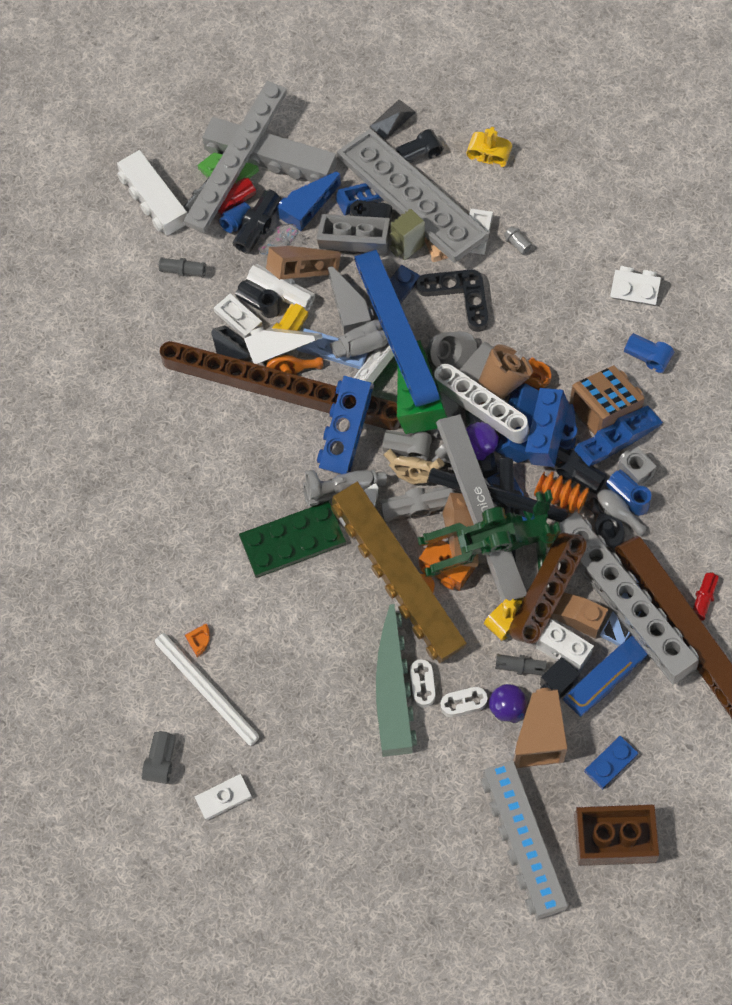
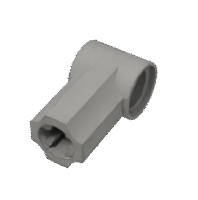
M386 430L382 449L385 452L391 449L396 454L427 460L432 436L422 431L405 434Z

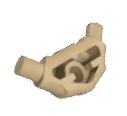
M391 449L383 454L390 462L389 466L396 473L397 477L413 485L428 483V475L431 468L440 469L444 466V462L440 458L431 462L418 457H397Z

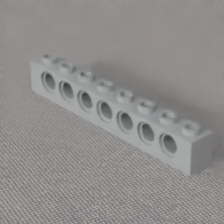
M577 512L560 522L561 533L579 534L587 541L585 553L577 568L671 684H676L696 670L699 656L695 649L684 643L680 631L676 627L672 628L667 622L665 613L660 608L656 609L651 603L652 599L648 592L644 589L641 590L637 586V581L633 574L623 569L619 557L615 553L611 554L606 548L607 545L600 535L596 536L591 530L590 522L585 517L581 518ZM600 557L602 560L599 562H593L591 558ZM614 575L617 578L615 580H608L605 576ZM622 593H629L632 597L624 599L620 595ZM642 611L645 612L647 616L641 618L636 616L635 613ZM659 630L663 634L661 636H653L650 632ZM675 649L678 654L672 656L667 654L666 650Z

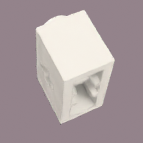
M551 619L537 641L536 648L556 661L562 657L580 673L591 657L594 646Z

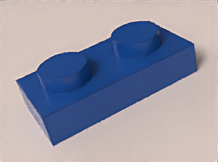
M619 736L584 772L603 790L638 756V752Z

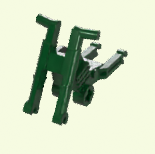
M546 490L545 493H536L537 503L533 507V514L523 511L527 520H523L522 515L505 514L503 507H494L483 511V521L475 525L466 527L461 523H457L430 533H424L423 537H418L419 546H426L457 535L462 555L431 564L430 568H425L426 577L437 576L441 572L472 563L476 554L479 553L489 555L492 553L491 551L511 552L536 543L539 571L557 535L561 533L559 522L551 526L547 524V512L550 510L549 506L553 500L551 490Z

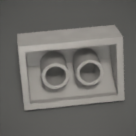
M322 214L317 234L319 249L331 251L344 250L351 253L369 252L376 249L378 254L387 253L390 218Z

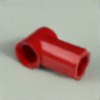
M244 177L233 184L218 210L220 215L257 194L249 178Z

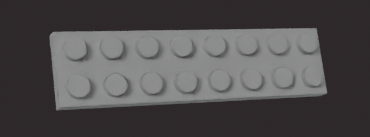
M371 129L336 151L337 158L400 215L405 214V211H408V209H412L425 222V237L454 263L489 238V233Z

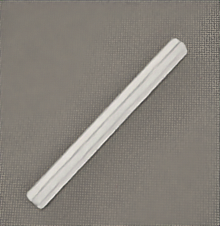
M165 633L159 635L155 642L165 655L248 745L251 746L259 739L258 733Z

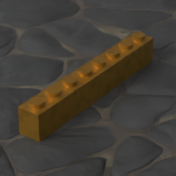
M358 481L334 495L332 499L333 505L331 506L332 511L337 518L341 517L346 524L344 528L351 538H356L360 544L358 545L360 553L364 558L368 557L373 564L371 568L377 578L382 577L386 583V592L392 599L396 598L400 604L398 606L400 613L405 619H410L414 625L412 627L414 634L419 640H424L427 645L426 651L431 659H437L439 663H442L462 650L467 644Z

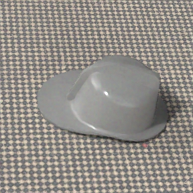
M444 332L435 335L429 341L428 347L424 349L435 367L449 364L457 369L462 368L477 350V344L474 337L468 332Z

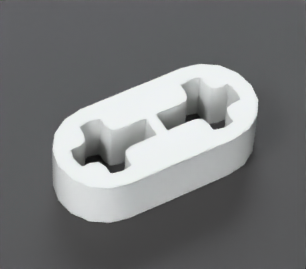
M417 660L410 667L413 700L417 706L427 708L435 701L433 670L428 661ZM418 667H423L425 671L428 670L424 674V681H420L419 673H414L418 671ZM423 686L426 688V693L431 694V696L427 697V701H422V697H417V695H421V687Z
M479 687L448 693L441 700V711L450 718L479 712L486 707L487 694ZM473 694L483 698L480 700L479 705H476L474 701L467 703L466 701L471 700ZM449 700H452L453 703L462 702V704L456 705L454 711H451L450 707H445L448 705Z

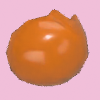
M532 357L528 362L533 372L524 383L537 390L546 388L552 378L550 367Z

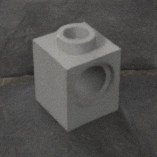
M637 446L632 451H625L619 457L617 471L621 469L639 486H642L654 477L657 466ZM636 464L640 466V469H633L630 465Z

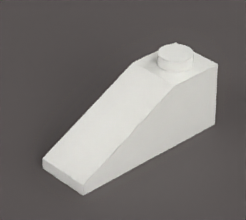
M263 327L250 331L252 336L244 338L253 363L258 364L323 337L320 333L275 328L264 330Z

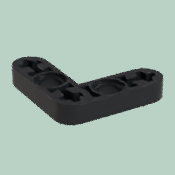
M469 269L421 275L417 279V291L424 297L463 293L468 327L475 332H481L487 328L488 311L483 278L479 271ZM470 277L474 278L475 284H471L469 281ZM459 278H462L463 286H459V285H460V279H459ZM451 279L454 280L456 284L455 286L449 288L444 286L443 282L445 280ZM437 280H439V287H440V288H437V284H436V281H437ZM424 282H428L430 285L429 289H425ZM471 297H478L481 299V303L472 305L468 300ZM479 311L481 324L476 323L475 312Z

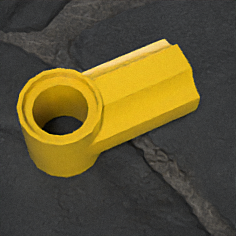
M297 303L291 304L280 323H275L272 328L299 331L309 316L308 311Z

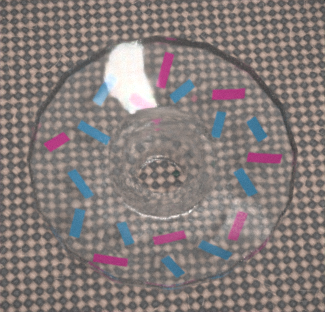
M290 223L274 228L261 239L258 245L259 252L262 255L268 256L269 247L290 246L298 236V228L295 224Z

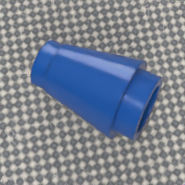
M243 202L224 212L219 219L221 227L228 233L236 232L243 224L244 216L251 207Z

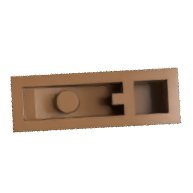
M295 246L269 247L266 269L279 280L329 275L328 267L333 266L337 271L339 270L341 253L339 251Z
M450 492L443 510L445 527L461 523L466 527L474 525L463 494ZM458 536L449 537L448 541L452 558L462 555ZM476 554L472 563L463 566L477 567L479 564L478 554Z
M564 592L551 618L596 639L606 619L608 609L586 598Z

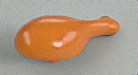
M283 354L271 358L267 362L266 367L296 375L308 368L322 369L324 360L321 357L304 360L292 355Z

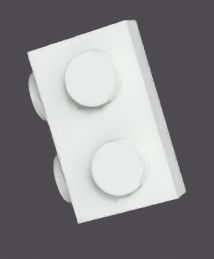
M620 266V270H615L610 297L656 305L661 277H656L657 272L643 270V274L633 273L634 268Z

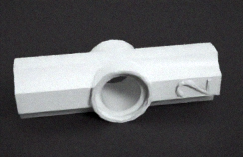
M258 264L253 265L249 270L247 279L263 289L274 290L277 293L279 303L286 302L290 305L297 303L303 306L305 310H309L313 305L315 294L295 284L292 278L279 280L266 268Z

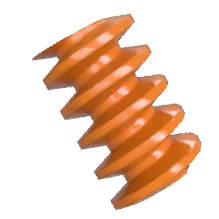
M544 471L535 488L534 496H536L537 492L545 493L546 490H551L553 497L551 504L556 505L560 501L561 508L565 509L569 505L570 513L573 514L578 509L579 514L587 499L589 488L580 492L579 483L574 488H571L572 480L569 479L563 484L562 475L554 480L553 471L547 476Z

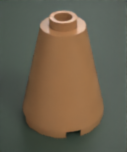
M497 344L489 353L478 384L503 400L528 380L533 370L524 356L520 359L514 355L517 352L516 350L506 345Z

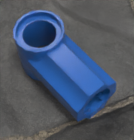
M634 333L629 337L624 348L625 353L644 361L648 368H654L658 373L664 372L675 353L674 349L667 343H654Z
M621 469L614 472L606 482V486L624 499L631 513L638 516L646 514L649 510L652 496L650 490L645 486H639ZM635 499H643L645 502L639 503Z

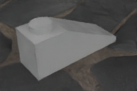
M333 266L328 267L329 280L343 333L346 334L367 322L373 321L372 308H367L365 299Z

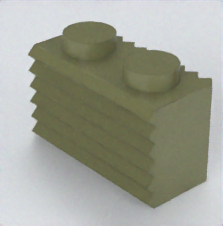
M408 209V211H405V214L391 222V233L389 234L391 245L389 247L395 256H400L403 260L409 258L425 245V222L412 209Z

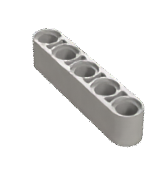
M487 342L482 343L459 371L478 383L493 346ZM442 392L440 393L447 416L459 415L464 408ZM439 429L426 431L436 439L441 436Z

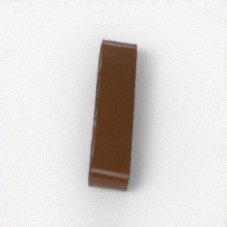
M561 533L557 536L510 624L509 634L514 640L533 644L539 640L585 553L587 542L582 535Z

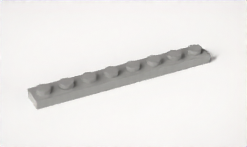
M266 81L185 217L184 224L202 233L206 232L287 95V88Z

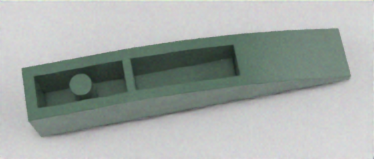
M395 604L389 605L384 622L376 670V705L382 757L412 754V746L417 745L415 730L410 731L409 722L414 721L412 706H407L406 698L411 697L409 682L404 683L403 674H407L408 669L406 659H401L400 650H405L403 635H398V627H402L401 613L395 611Z

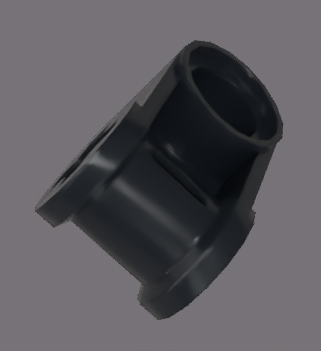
M356 200L351 204L350 216L390 218L391 228L393 213L391 205Z

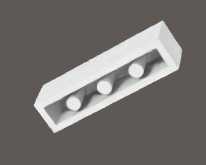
M140 150L117 162L119 169L117 176L123 185L127 183L130 187L128 190L134 200L139 199L141 209L145 215H151L153 218L152 223L157 231L162 230L168 236L185 226L186 210Z

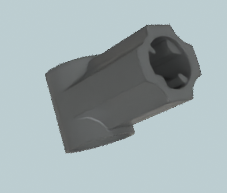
M164 731L154 732L149 757L145 759L143 764L142 780L163 784L169 783L170 777H168V774H171L172 771L171 758L176 741L175 735Z

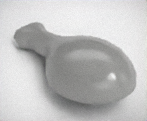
M602 490L597 494L600 504L605 509V514L626 522L638 535H643L646 532V526L633 516L621 496L611 490Z

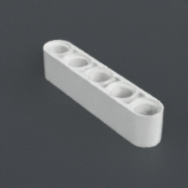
M442 364L436 368L434 373L439 390L485 423H488L512 442L523 443L528 440L530 429L524 414L452 365Z

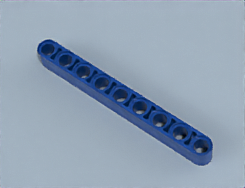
M377 250L354 256L360 277L416 408L440 400L435 382Z

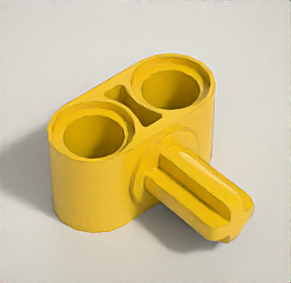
M491 126L490 129H485V133H473L466 155L472 160L475 158L479 162L491 165L495 163L501 165L500 167H504L507 164L512 143L505 138L498 137L495 127Z
M523 598L510 601L505 599L484 621V625L501 641L507 638L506 635L509 634L510 624L522 604Z

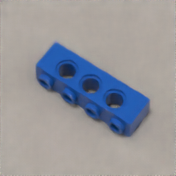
M343 376V380L338 381L336 387V394H338L337 402L332 404L329 414L332 417L330 427L326 426L323 440H326L324 450L320 449L317 457L320 469L338 474L351 472L374 384L348 376ZM348 397H355L356 405L351 409H347L345 406L346 399ZM344 419L349 420L350 428L345 432H341L339 430V423ZM341 442L344 450L341 454L335 455L333 453V446Z

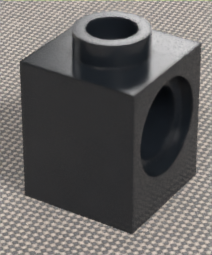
M561 657L541 676L540 689L550 688L551 691L558 690L559 699H561L578 682L580 673Z

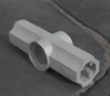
M445 486L429 490L414 488L407 491L405 495L380 500L384 520L386 522L409 516L410 518L418 519L428 516L432 511L444 509L450 492L453 493L452 488Z

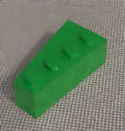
M418 340L417 343L435 382L440 400L416 408L398 366L397 418L405 434L438 429L436 422L439 419L448 417L421 340Z

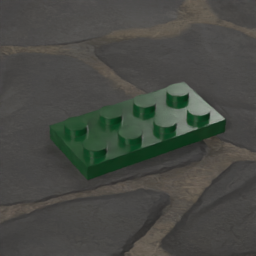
M329 501L239 533L255 578L346 545L345 538Z

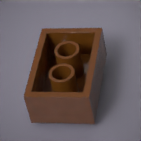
M655 804L576 807L574 822L578 866L657 862L659 847Z

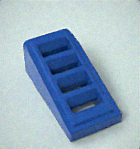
M366 183L338 189L336 201L345 216L351 214L350 206L356 200L379 203L384 201V199L377 193L372 195L370 191L372 188ZM362 192H365L367 197H364Z

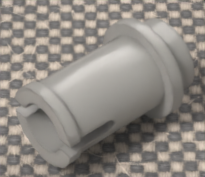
M512 226L504 234L505 241L510 242L522 255L527 253L533 246L520 233L519 228Z

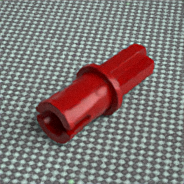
M713 572L705 574L700 590L695 593L697 598L693 610L701 621L705 620L709 605L715 599L713 594L719 576Z

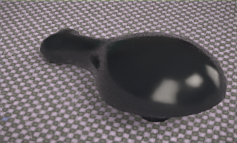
M593 497L586 501V508L590 509L596 518V536L600 535L606 542V545L611 548H616L622 544L625 539V530L620 520L605 514L599 507V502L596 498Z

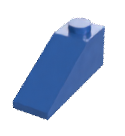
M336 171L292 191L278 205L279 218L301 232L341 185L340 173Z

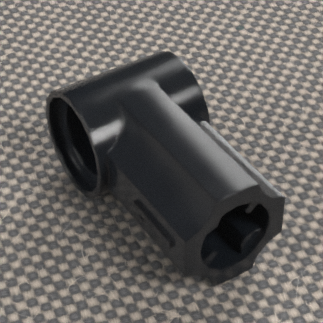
M432 129L422 131L415 140L396 147V152L407 162L412 163L424 157L427 159H432L434 155L437 157L443 152L444 148Z
M248 279L242 280L238 285L235 293L237 298L260 310L264 317L274 318L279 315L281 307L277 293L274 290L263 289Z

